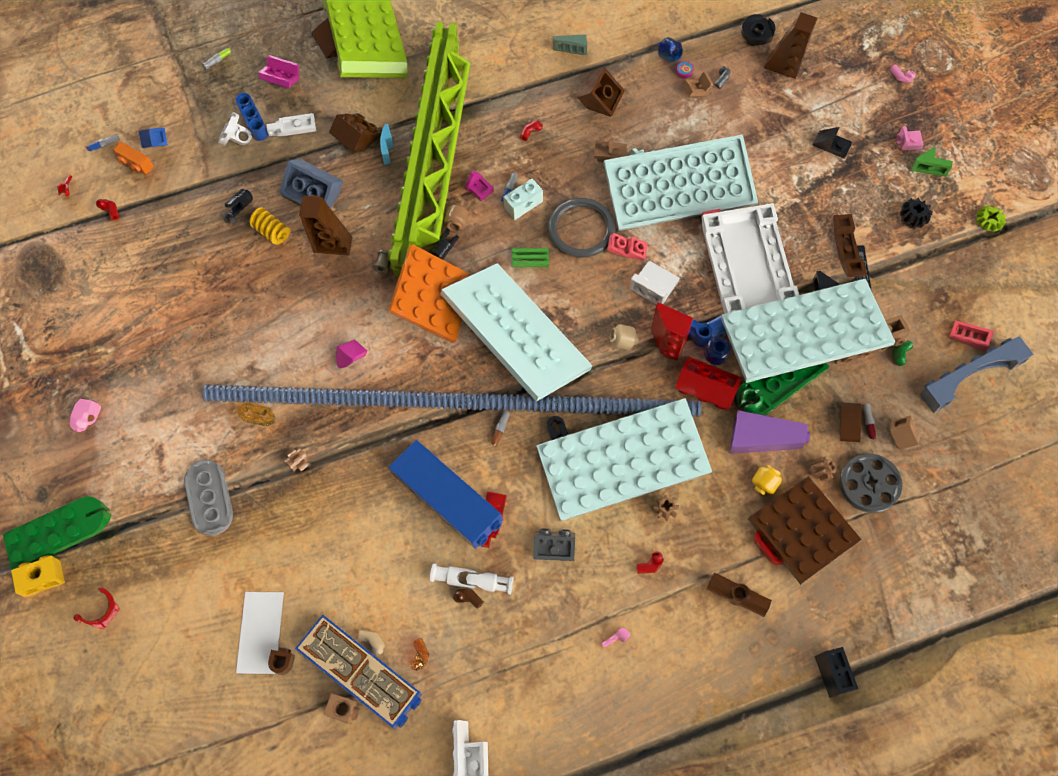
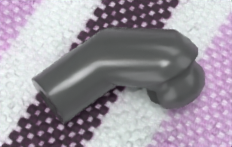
M725 66L719 69L721 76L714 83L717 88L721 89L728 81L731 70Z

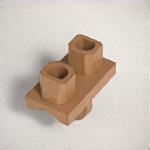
M610 139V142L596 141L594 159H597L598 162H604V160L625 157L627 144L613 143V139Z

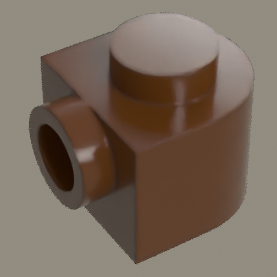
M279 647L278 651L271 650L268 666L272 672L278 675H286L293 667L295 655L290 653V649Z

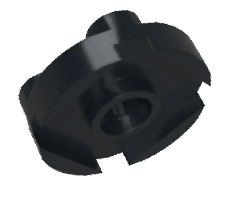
M753 14L746 18L741 28V34L748 45H764L772 41L776 30L772 19L763 18L764 15Z

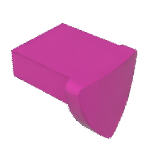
M476 171L470 172L465 189L470 191L478 200L483 201L494 192V187L480 173Z
M355 339L337 346L336 361L338 367H347L354 361L365 357L367 350Z

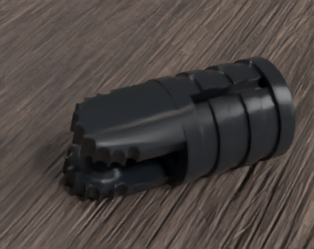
M240 189L225 203L226 208H231L227 212L229 218H234L253 201L250 191Z
M446 228L439 241L436 242L429 253L444 260L448 252L458 241L459 236H454L449 243L445 237L449 235L450 229Z

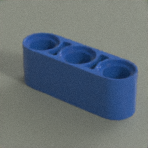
M240 93L236 97V103L252 137L256 141L265 140L268 132L251 96L247 93Z

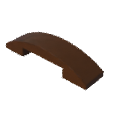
M852 214L834 215L835 242L839 260L846 276H866L864 260L860 259L854 236L855 225Z

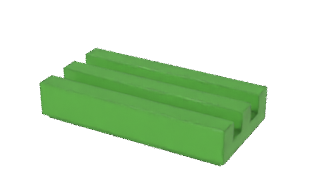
M512 248L513 267H549V248Z

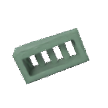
M585 34L553 36V50L587 55V36Z

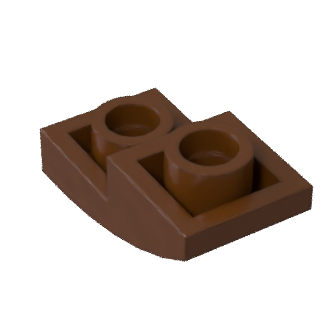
M841 402L840 441L860 442L861 404Z

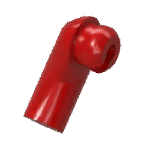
M533 120L526 124L520 134V139L527 141L534 129L537 132L541 131L543 124L539 120Z
M98 199L96 201L98 208L109 212L110 219H119L118 209L113 201L107 199Z
M656 551L652 554L648 563H638L637 574L657 572L664 561L662 553Z

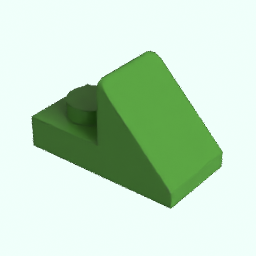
M933 147L916 158L911 171L946 177L952 168L953 161L935 158L936 147Z

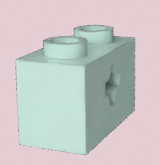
M530 179L503 197L504 209L516 220L543 202V190L533 179Z

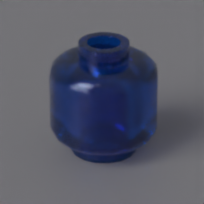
M666 37L659 42V57L668 62H675L681 58L683 48L679 41Z
M713 338L707 343L704 355L710 364L722 365L728 360L731 348L725 339Z

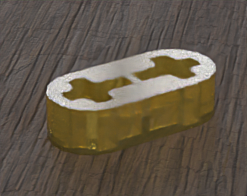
M244 403L238 408V415L244 422L270 426L275 421V414L269 407ZM248 409H250V411L253 414H247V416H245L244 412H247ZM268 413L270 417H269V418L267 417V418L264 420V419L262 418V416H259V415L265 416V415Z

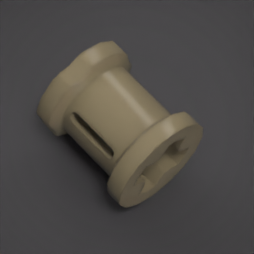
M381 249L377 252L378 258L372 266L375 271L382 274L388 273L389 251Z

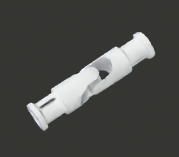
M433 563L430 572V582H434V580L447 582V585L465 588H475V585H477L484 591L494 592L496 590L507 592L508 595H511L514 576L507 578L490 572L477 575L476 573L478 572L475 570L453 566L445 568ZM465 571L469 572L466 577L467 585L459 581V575Z

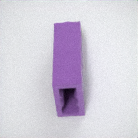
M737 411L729 453L802 449L810 439L808 424Z

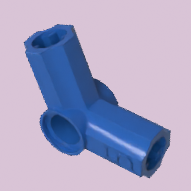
M721 316L708 323H699L693 319L688 336L699 347L708 345L709 341L726 333Z

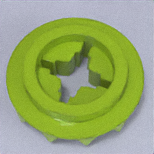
M987 205L986 207H981L977 212L976 220L983 229L998 231L1005 225L1006 215H1003V210L997 209L996 206L991 207ZM989 216H995L994 219L987 220Z

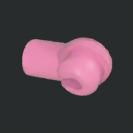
M893 65L889 69L897 81L909 83L915 78L913 71L909 70L907 73H903L897 65Z

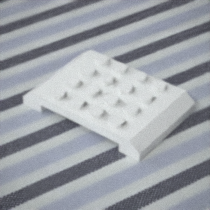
M774 203L702 216V229L724 314L799 295L797 286L793 284L776 223L778 217Z

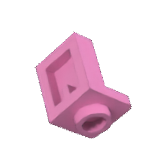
M903 126L897 134L896 139L901 151L918 150L924 146L920 131H907V127Z

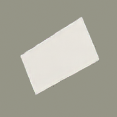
M245 592L236 673L276 674L270 670L268 660L271 650L278 651L284 592Z

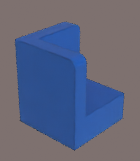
M165 128L139 131L142 148L168 145Z

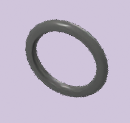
M575 198L560 204L553 211L548 222V233L553 244L563 253L578 258L591 257L604 251L608 247L610 235L616 231L615 221L610 211L601 203L588 198ZM577 206H585L597 210L604 217L607 225L606 235L598 245L588 249H576L566 245L560 239L557 232L558 219L566 210Z

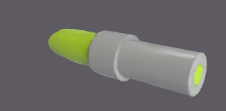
M227 48L213 55L212 58L203 63L204 68L207 70L214 64L222 61L223 58L230 54L231 49Z

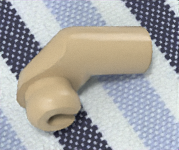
M364 630L359 631L358 640L369 642L373 654L380 655L383 653L385 643L378 633Z

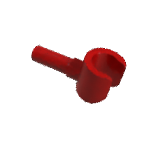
M71 175L67 176L64 183L57 185L59 196L62 193H65L66 197L70 195L69 183L72 179Z

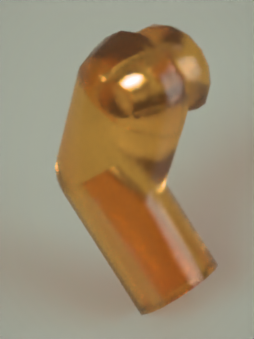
M422 638L413 642L417 654L414 660L411 661L410 666L414 671L423 669L429 659V652Z

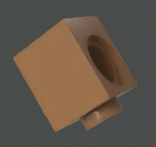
M331 693L324 715L351 724L358 717L360 708H358L359 703ZM342 704L348 705V711L345 715H339L338 709Z

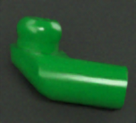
M909 340L893 350V359L898 366L906 364V352L913 348V344Z

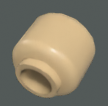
M619 324L612 328L610 342L615 348L631 350L634 345L638 344L639 335L636 334L634 327Z

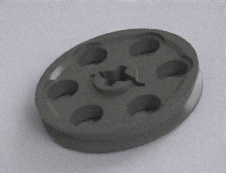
M870 453L861 454L852 458L843 468L840 476V487L845 499L853 507L868 513H878L889 509L899 499L902 492V478L896 466L885 457ZM873 461H878L881 464L882 469H873L871 463ZM857 463L861 465L862 472L857 473L853 471L852 464ZM886 476H892L895 479V485L887 484L885 481ZM869 479L871 482H875L873 487H871V484L866 483ZM853 481L856 483V490L848 489L846 482ZM880 494H887L890 497V502H882ZM867 496L870 499V505H863L860 502V497Z

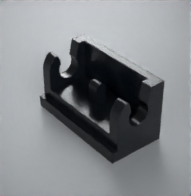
M843 647L824 651L814 656L829 698L858 689Z

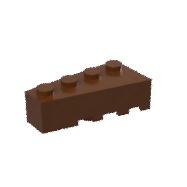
M801 12L789 30L786 31L783 38L778 42L775 49L770 53L764 68L796 79L817 17Z
M303 195L299 216L313 252L350 255L352 235L325 200L316 195Z

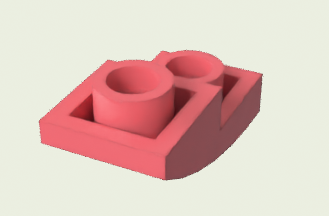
M612 233L609 237L607 251L627 258L644 260L648 243L635 237L627 239Z

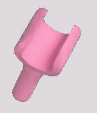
M621 628L615 635L601 644L603 647H606L618 638L624 643L631 634L625 628Z

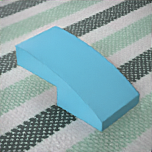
M384 124L380 139L384 165L391 164L388 149L394 148L388 124Z

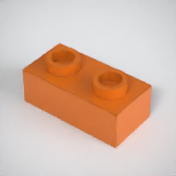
M121 141L113 149L117 156V161L123 165H129L137 173L141 172L147 175L154 167L148 156Z

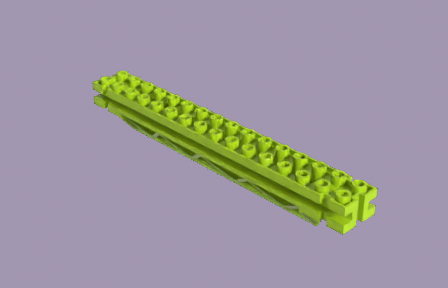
M436 22V27L432 29L433 42L429 44L430 56H427L426 60L428 68L424 70L425 83L421 85L422 98L418 100V108L420 109L415 115V122L417 124L416 127H413L412 136L414 139L410 142L409 147L411 155L407 157L408 170L404 172L405 185L401 187L400 195L402 201L398 202L397 211L399 216L395 218L394 228L396 231L391 237V244L394 246L388 252V260L391 261L390 268L393 270L395 277L400 275L410 245L413 244L422 249L424 246L438 242L440 238L471 64L458 55L457 23H450L449 28H444L443 22ZM451 78L457 85L448 88ZM457 99L455 114L453 118L449 108ZM442 118H444L450 126L440 130ZM450 139L447 158L445 160L441 150ZM436 160L443 169L432 173L434 161ZM442 182L439 203L437 204L433 193ZM428 202V204L432 207L435 213L424 218L426 204Z

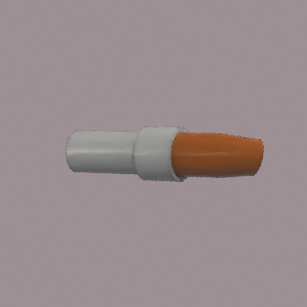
M503 411L499 423L496 425L491 442L494 446H497L505 431V426L510 416V413Z

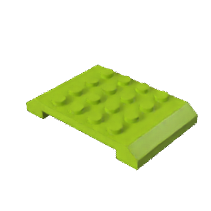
M322 0L324 11H327L338 55L337 65L340 77H407V59L391 0Z

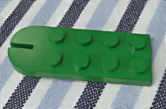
M826 363L745 382L736 392V406L738 409L745 406L744 412L766 416L826 372L829 366ZM751 400L754 401V403H752V404H750V405L747 404V403H749Z
M85 496L2 534L11 570L19 568L18 566L23 563L36 562L40 557L52 556L97 535L110 522L112 515L107 512L110 509L99 499Z

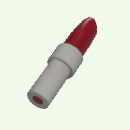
M863 404L865 426L867 427L869 438L875 440L874 417H872L870 404Z

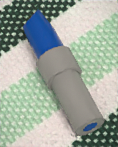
M118 134L99 139V141L88 145L86 148L88 151L101 147L104 148L109 144L119 141L120 138Z
M512 173L504 188L505 191L501 201H504L503 197L514 190L518 174Z

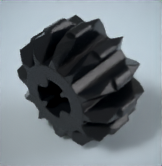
M919 197L915 200L911 198L902 205L900 216H902L901 222H907L906 227L912 225L913 229L917 226L919 228L924 227L931 220L933 212L930 210L931 205H926V200L920 201Z

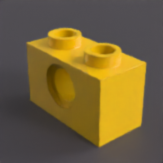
M50 555L40 557L38 561L33 563L20 564L19 568L11 570L15 593L23 597L65 583L60 560ZM41 571L39 577L35 579L36 574Z

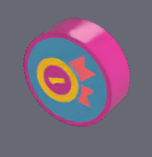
M687 61L680 62L676 68L677 76L682 79L690 78L693 74V65Z

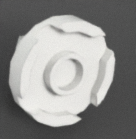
M232 112L229 116L230 121L225 124L218 143L225 146L230 139L239 145H246L252 138L251 132L237 124L239 115ZM240 132H244L247 135V141L239 139L238 135Z

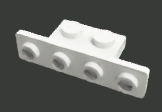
M454 720L452 730L454 737L453 776H488V742L469 743L468 721Z

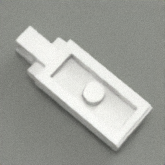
M314 114L279 118V121H276V123L267 124L269 136H288L315 132Z

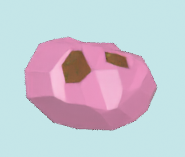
M79 399L70 417V427L76 432L86 430L89 425L95 423L101 406L90 400Z

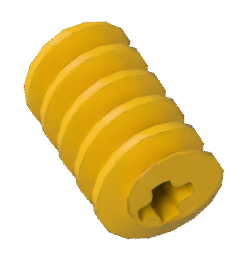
M260 207L251 215L250 226L273 244L283 243L290 235L291 229L286 227L284 223H281L279 219H275L274 215H270L269 211H265V208Z

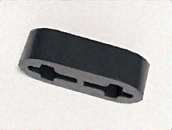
M552 416L549 418L547 430L551 440L568 435L565 423L561 417ZM553 422L559 425V432H556L555 427H552Z

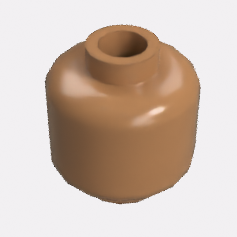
M459 204L447 207L443 220L444 225L453 232L463 230L467 224L468 211Z

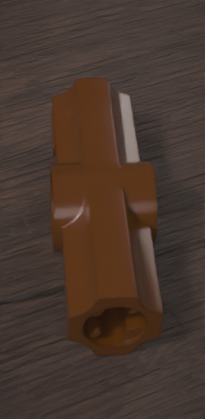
M715 572L707 587V590L729 600L731 604L741 606L762 617H765L772 601L750 590L745 584H737ZM734 591H741L744 598H736Z

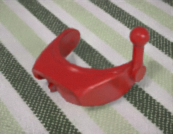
M101 587L98 590L104 593L108 599V609L105 614L94 621L84 620L79 614H76L74 620L104 630L120 608L112 595L105 588Z

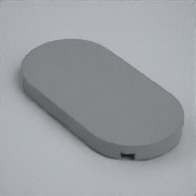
M211 460L197 461L190 467L188 473L186 472L184 477L191 520L194 527L200 533L207 536H216L226 531L233 520V509L224 470L217 463Z

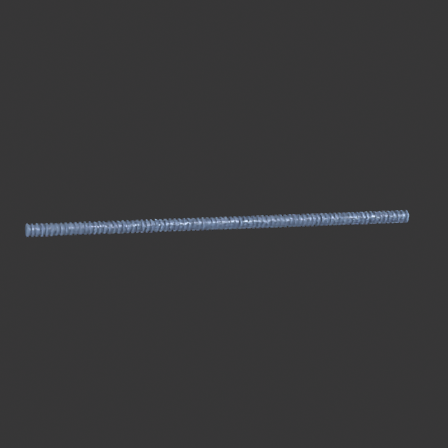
M206 384L203 388V399L205 401L216 400L217 402L221 400L223 402L227 400L229 402L233 400L238 402L240 400V402L246 401L247 403L251 401L253 403L257 401L258 403L263 401L268 403L270 401V403L276 402L277 404L280 402L282 404H286V402L288 404H292V402L298 404L299 402L300 404L306 403V405L310 403L312 405L316 403L318 405L322 403L327 405L329 403L330 405L336 404V406H339V404L342 406L346 404L348 406L352 404L357 406L359 404L360 406L365 405L367 407L369 405L375 407V405L381 407V405L393 407L394 405L397 408L399 406L405 408V406L411 408V406L423 408L425 406V408L431 407L432 409L435 407L441 409V407L443 409H447V407L453 409L455 407V409L461 408L462 410L465 408L468 410L471 408L473 410L485 408V410L491 409L492 411L495 409L498 411L501 409L504 411L515 409V411L521 410L522 412L524 410H528V412L534 410V412L546 410V412L552 411V413L554 411H558V413L564 411V413L576 411V413L582 412V414L588 412V414H591V412H594V414L606 412V414L612 413V415H615V413H618V415H621V413L633 415V413L637 414L676 401L675 399L672 401L670 399L666 401L664 399L660 401L654 399L652 401V399L646 400L645 398L642 400L639 398L636 400L630 398V400L618 398L617 400L614 397L612 399H609V397H606V399H603V397H600V399L588 397L586 399L585 397L579 398V396H576V398H573V396H570V398H567V396L555 398V396L549 397L547 395L536 402L531 395L525 397V395L519 396V394H516V396H513V394H510V396H507V394L495 396V394L489 395V393H486V395H483V393H480V395H477V393L465 395V393L459 394V392H456V394H453V392H450V394H447V392L435 394V392L429 393L428 391L426 393H423V391H420V393H417V391H414V393L402 391L401 393L398 390L396 392L390 390V392L384 390V392L372 390L370 392V390L364 391L363 389H360V391L354 389V391L352 389H348V391L342 389L340 391V389L334 390V388L330 390L328 388H324V390L322 388H318V390L312 388L311 390L310 388L304 389V387L300 389L298 387L294 389L292 387L288 389L282 387L281 389V387L275 388L274 386L270 388L268 386L264 388L262 386L258 388L253 386L251 388V386L245 387L243 385L239 387V385L210 386L209 384ZM686 400L692 417L694 415L700 417V400L696 402L694 400L690 402Z

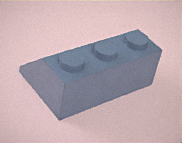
M302 159L290 160L286 166L279 194L300 205L303 195H316L322 197L331 208L339 197L343 180Z

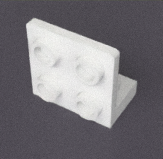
M648 261L640 274L637 275L635 273L631 278L630 290L656 305L658 302L664 304L680 278Z

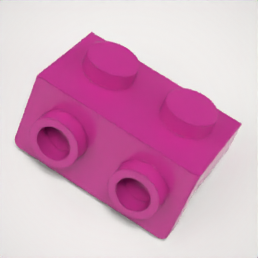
M269 55L267 57V66L259 71V79L281 85L284 88H290L299 80V65Z

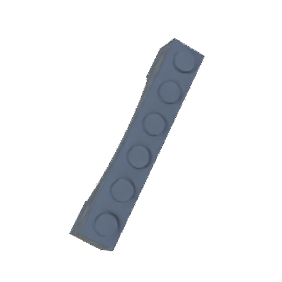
M1020 336L1013 340L1008 338L1001 343L1000 347L996 348L994 346L987 350L984 356L979 354L970 360L971 363L967 365L962 363L955 368L953 373L948 371L939 377L940 380L936 382L931 380L924 385L925 389L920 395L933 413L949 405L956 398L954 395L956 388L968 376L994 367H1009L1012 370L1025 363L1034 354Z

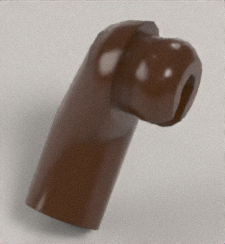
M459 589L453 594L455 602H471L476 609L480 608L484 603L472 589Z

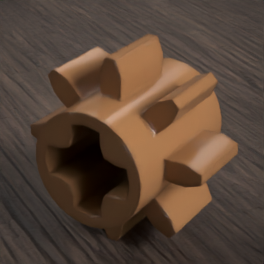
M292 447L285 453L288 458L284 461L293 471L297 468L303 471L308 466L306 461L309 457L300 447L297 450Z
M826 456L814 459L815 464L811 465L813 477L815 479L820 478L821 482L833 479L832 474L836 472L834 462L831 459H827Z
M664 495L662 500L656 499V504L659 506H654L653 511H658V519L663 517L668 521L670 516L676 517L677 514L673 510H678L679 505L674 504V497L670 499L667 498V495ZM663 505H666L669 511H666Z

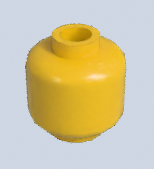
M769 465L766 467L761 466L752 478V483L755 485L754 490L763 496L765 493L774 494L782 482L781 473Z

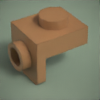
M703 72L699 79H685L682 85L689 97H705L713 86V82L707 72Z

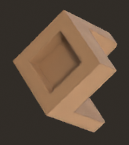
M911 415L891 421L890 431L899 449L919 444V433Z

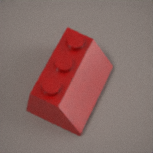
M658 302L651 327L652 335L659 352L664 357L678 360L687 342L693 317Z
M688 357L681 370L675 389L682 394L693 395L702 402L708 401L713 403L719 409L729 410L742 377Z

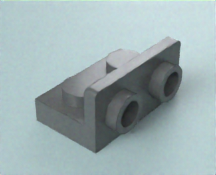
M541 528L539 531H535L534 559L574 561L575 533H571V530L568 529L551 532V529Z

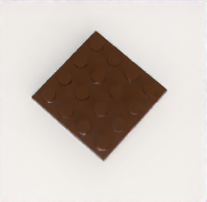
M809 476L748 518L800 585L862 540Z

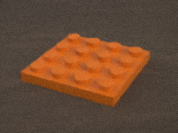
M412 244L408 248L388 312L454 343L457 340L462 318L440 293L442 289L471 276V274Z

